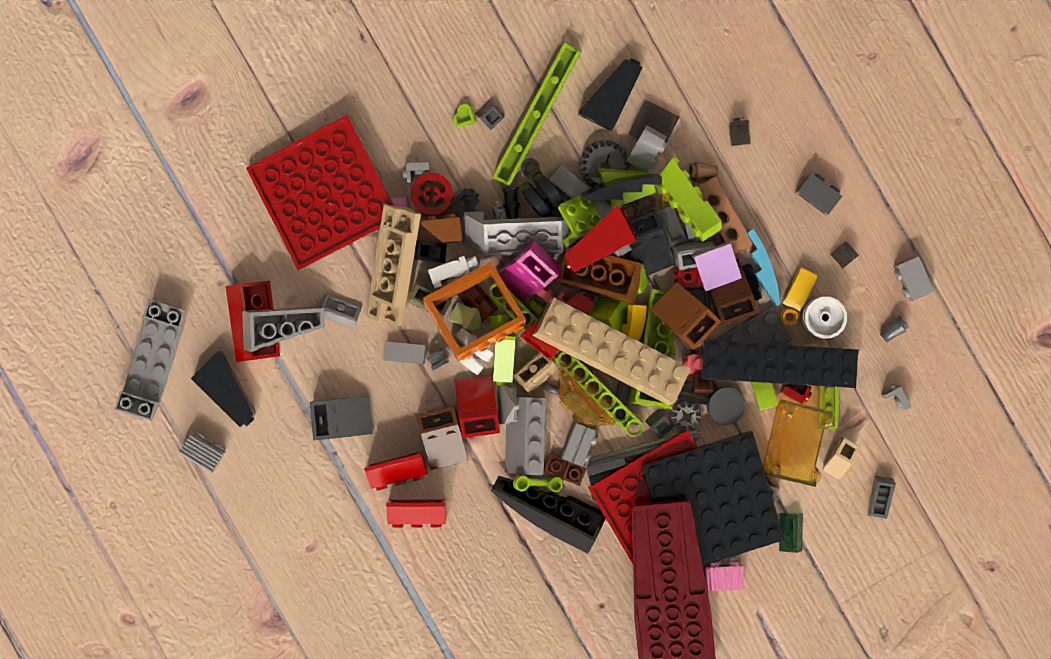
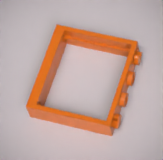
M492 262L423 298L425 307L458 362L467 358L470 359L479 350L480 352L487 350L490 344L505 340L507 335L512 332L518 333L526 325L524 315ZM492 276L516 319L459 348L435 306Z

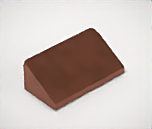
M479 284L457 294L465 306L478 309L481 323L498 310V307Z

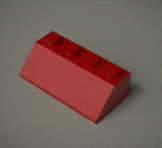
M270 280L225 286L236 362L280 356L278 342L252 352L244 350L242 311L274 309Z

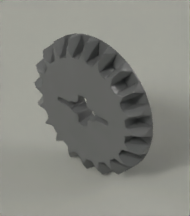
M596 141L590 144L581 155L579 165L581 175L587 184L595 187L602 184L597 170L602 168L600 166L601 162L604 163L606 159L608 160L607 164L610 166L606 169L628 170L629 162L626 161L628 156L625 150L613 141Z

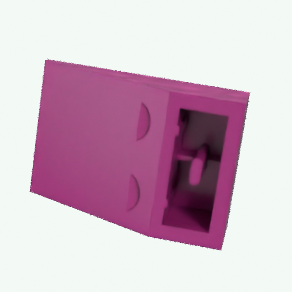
M533 240L499 270L498 274L506 287L523 301L552 282L558 276L561 265Z

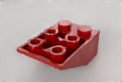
M488 375L454 380L462 439L500 433L493 376Z

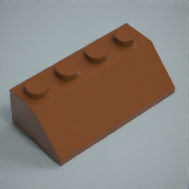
M574 246L567 247L565 254ZM608 255L577 272H573L572 269L569 270L566 266L565 259L567 258L564 256L557 279L561 286L634 305L640 287L641 263Z

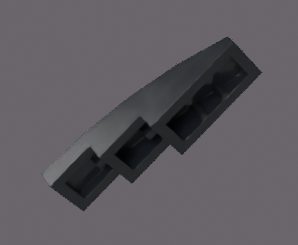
M642 174L618 178L582 192L581 197L584 200H623V192H642L643 185H662V176L659 174Z

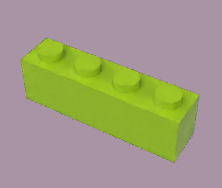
M675 156L660 173L662 185H657V189L662 195L665 194L667 196L670 206L678 210L681 220L684 223H688L693 235L696 238L699 237L703 242L722 230V221L707 200L703 202V195L697 186H692L689 178L690 175L686 170L682 171L679 168L678 163L680 161Z

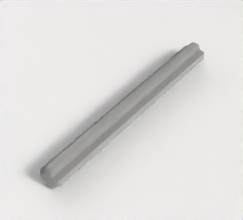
M697 430L689 431L694 441L699 439ZM676 435L591 457L588 465L590 467L621 458L628 459L643 455Z

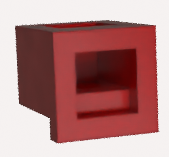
M677 268V272L674 271V283L677 282L682 287H701V278L697 268L684 270ZM685 274L691 275L690 281L684 279Z

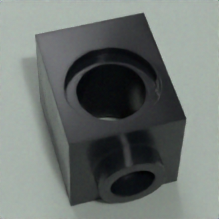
M464 188L450 206L464 217V212H471L480 202L478 199L479 194L472 188L469 190ZM464 196L472 199V203L468 207L461 205V199Z

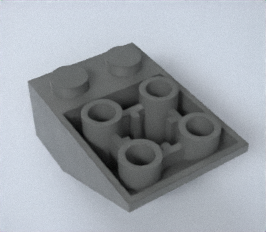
M369 396L310 402L313 440L373 434Z

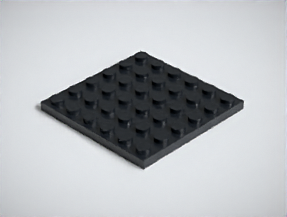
M752 430L642 464L653 503L689 500L691 502L703 566L784 541Z

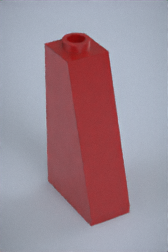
M621 205L611 210L565 254L567 258L565 263L569 270L572 269L573 272H577L638 241Z
M581 292L565 302V304L585 314H588L595 305L589 295L582 294ZM537 321L527 328L520 337L547 359L551 360L559 349L532 336L539 322Z

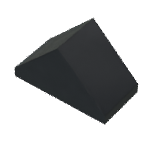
M417 240L414 259L445 263L447 244Z

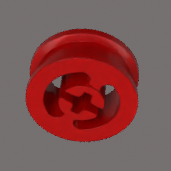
M424 174L417 178L412 185V203L423 215L439 216L450 208V204L453 201L452 186L440 174ZM430 181L438 182L445 188V192L441 193L434 186V192L437 196H434L433 204L438 203L440 199L444 200L442 205L437 208H427L419 202V198L423 197L430 204V197L427 193L431 192V186H427L423 191L420 190L423 184Z

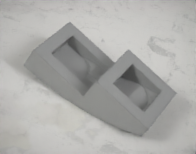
M385 341V361L425 364L426 345Z

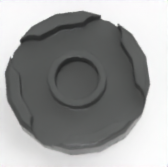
M730 387L716 389L707 401V412L710 418L721 425L736 423L742 417L745 409L742 395L736 389Z

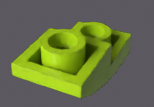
M750 382L759 411L778 406L772 383Z

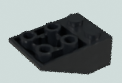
M656 210L629 221L638 238V241L630 244L632 250L629 253L634 262L644 265L646 276L676 265Z

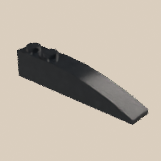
M502 476L497 477L491 492L506 505L550 535L587 554L590 552L606 519L602 511L575 497L568 495L563 497L557 495L558 492L551 490L550 492L542 491L537 486L528 487L525 491H519L514 488L513 479Z

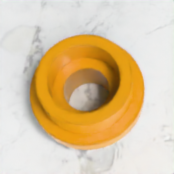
M791 307L784 308L780 313V320L786 326H793L799 321V313ZM788 313L793 315L791 320L786 319Z

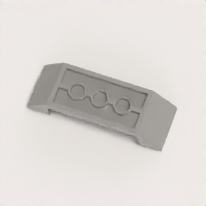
M483 211L464 212L466 246L484 256L517 255L533 240L548 254L563 253L567 249L563 240L569 237L568 233L571 230L562 214L561 217L484 220Z
M148 299L143 315L145 321L124 389L119 393L114 410L146 420H153L161 403L184 329L186 310Z

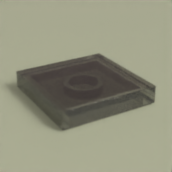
M645 100L628 135L639 139L647 125L667 136L664 141L667 143L679 116Z

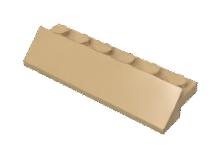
M384 204L366 316L376 321H385L394 326L403 325L421 216L420 213L414 212V209Z

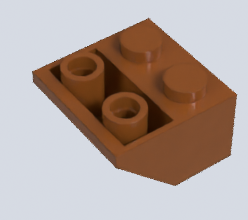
M456 214L444 215V219L429 216L425 217V221H421V225L444 244L463 242L461 219L456 217Z

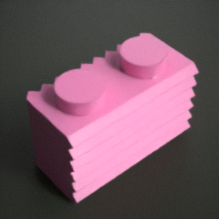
M728 561L727 565H720L719 562H714L704 566L707 591L744 589V568L742 564H739V561Z

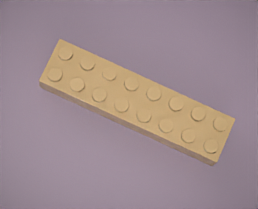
M556 298L548 301L532 335L667 405L676 402L691 369Z

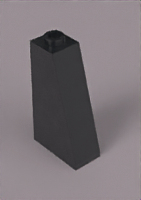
M632 58L630 60L625 59L580 109L578 116L613 131L643 68L640 66V62Z
M217 351L191 380L239 427L243 425L247 427L255 419L253 415L256 412L224 354L221 351Z

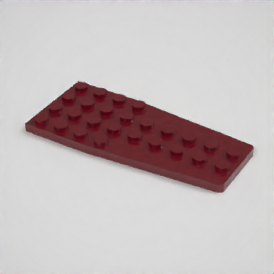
M677 500L633 505L634 621L638 658L716 659L711 606L691 502L689 500Z

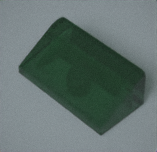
M780 513V526L784 541L779 542V551L802 552L803 514Z

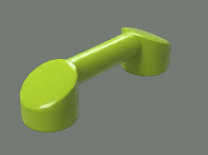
M518 474L514 478L513 486L519 491H525L529 486H545L548 490L559 492L563 487V481L554 475H549L545 479L527 478Z

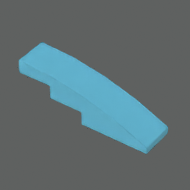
M752 229L747 234L756 250L750 253V256L760 269L755 273V276L773 304L778 306L781 303L772 264L755 230Z

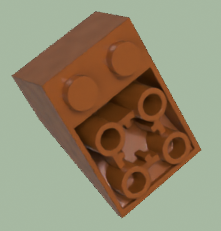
M677 282L650 309L690 350H695L721 323L705 305Z

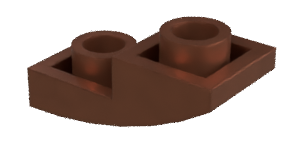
M550 453L543 471L580 486L587 468Z

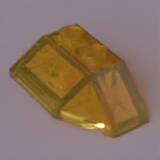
M562 367L558 369V397L561 399L559 404L566 411L570 408L574 413L572 417L579 424L582 422L586 426H614L616 424Z

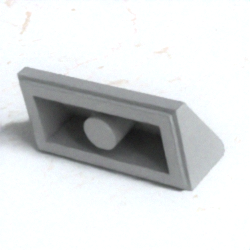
M327 293L321 305L324 308V318L355 328L362 309L360 305Z

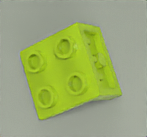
M581 195L558 206L560 213L571 230L568 233L569 237L563 240L566 247L579 242L602 220L591 200H584Z

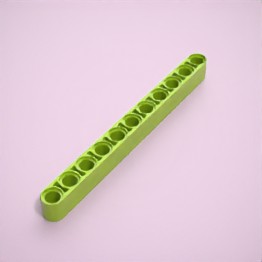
M496 283L493 284L489 290L490 296L513 320L516 319L513 311L508 310L507 301L504 296H494L493 290L497 285ZM509 290L522 314L527 313L531 317V321L523 328L526 330L539 321V319ZM559 349L553 359L629 435L634 437L640 435L643 431L641 421L579 359L571 356L572 361L569 365L562 364L561 357L567 353ZM579 367L585 370V376L581 379L577 378L574 374L575 369ZM591 381H596L599 384L598 391H589L588 384ZM610 395L613 399L612 404L604 405L601 401L602 397ZM621 408L626 411L625 418L618 419L615 416L617 409ZM632 422H637L640 425V429L636 433L629 430V425Z

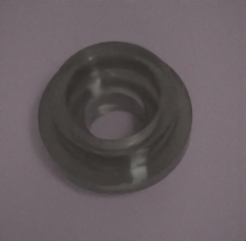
M528 158L523 161L521 171L526 177L531 178L540 171V164L537 160ZM530 164L534 166V170L531 172L527 170V166Z

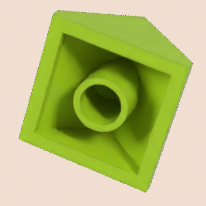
M600 296L587 315L622 333V324H627L628 305L630 304Z

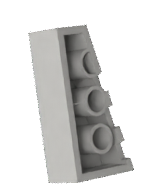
M317 306L242 311L244 350L250 352L324 327V308Z

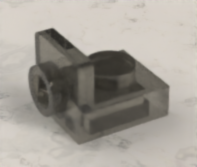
M744 117L733 118V122L728 123L731 147L751 144L749 120H744Z

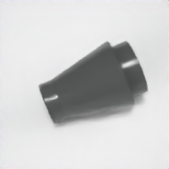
M899 315L891 320L880 335L888 343L895 337L907 332L906 329L909 326Z

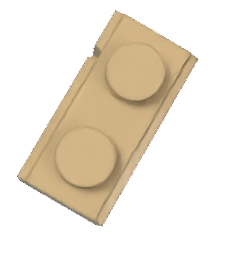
M539 352L513 376L519 385L528 394H531L550 377L549 375H552L558 369L552 360L547 359Z

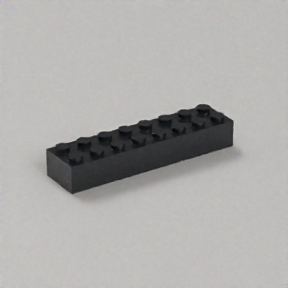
M704 340L701 343L699 379L856 388L858 349Z

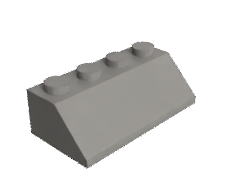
M517 396V401H519L517 422L506 424L505 473L543 475L546 398Z

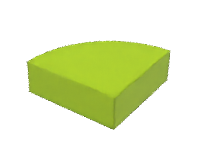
M534 299L529 304L538 315L542 316L546 304Z

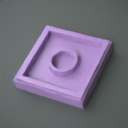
M730 242L693 255L705 291L742 278Z

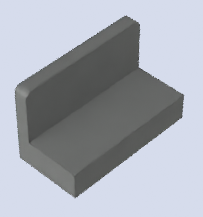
M624 458L587 467L586 471L590 485L617 469L626 466Z

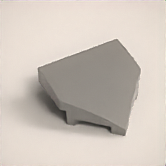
M497 385L499 424L517 422L519 401H517L516 387L508 388V386Z

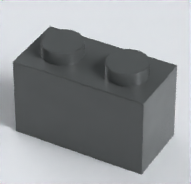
M811 173L795 193L824 215H829L842 198V195L839 194L840 190L833 185L828 186L824 183L825 179L819 174L815 173L814 175Z

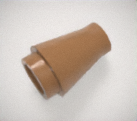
M698 162L690 164V179L698 181L717 177L718 166Z

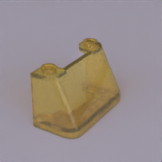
M781 399L776 408L763 468L765 474L773 478L816 487V483L820 481L821 472L816 467L824 429H828L829 426L833 425V411Z

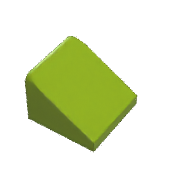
M508 314L489 317L491 331L509 322Z

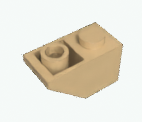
M840 437L822 470L840 479L852 465L861 447Z

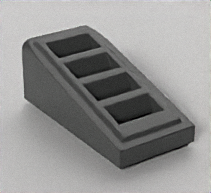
M875 476L868 516L887 519L896 485L894 479ZM878 491H879V492H885V493H887V494H886V495L878 494ZM876 499L885 500V503L876 502ZM875 506L884 508V511L876 510L874 508Z

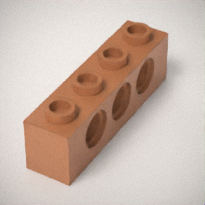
M716 177L698 186L703 195V202L707 200L708 196H715L717 203L711 207L716 214L723 212L726 215V221L722 223V230L715 233L716 237L720 236L724 243L730 242L734 254L752 245L750 237ZM728 229H733L736 232L734 239L727 238L726 231Z

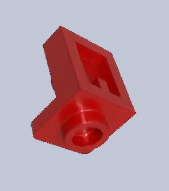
M792 385L789 387L783 386L780 393L799 404H803L804 401L807 403L810 399L812 387L806 385L802 393L799 394L800 390Z

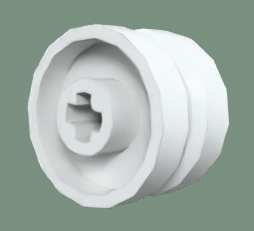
M816 297L804 306L801 313L804 329L814 337L833 338L844 330L847 323V312L844 305L835 298ZM823 314L827 316V320H822Z
M461 328L456 335L457 339L464 344L463 346L478 339V337L474 334L471 335L464 328ZM447 345L445 349L453 355L451 349ZM489 349L482 352L479 350L470 359L467 358L460 362L478 375L484 367L476 358L479 356L485 362H489L495 354Z

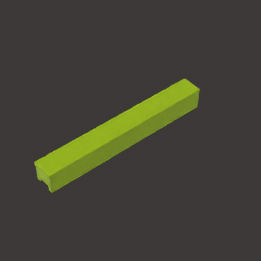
M564 42L493 175V180L508 188L510 187L581 54L580 50H576Z

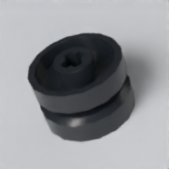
M538 171L532 176V181L537 187L536 189L527 181L518 188L525 196L524 199L535 212L537 211L542 218L552 215V210L547 204L548 202L555 209H558V206L565 203V201L543 173Z

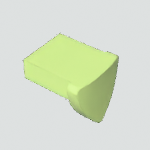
M457 302L448 319L467 330L480 328L481 317L478 309L470 308Z

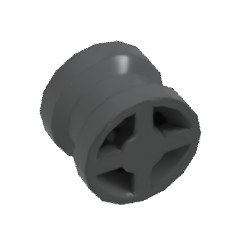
M442 348L425 357L432 364V370L449 362L448 358L444 357Z

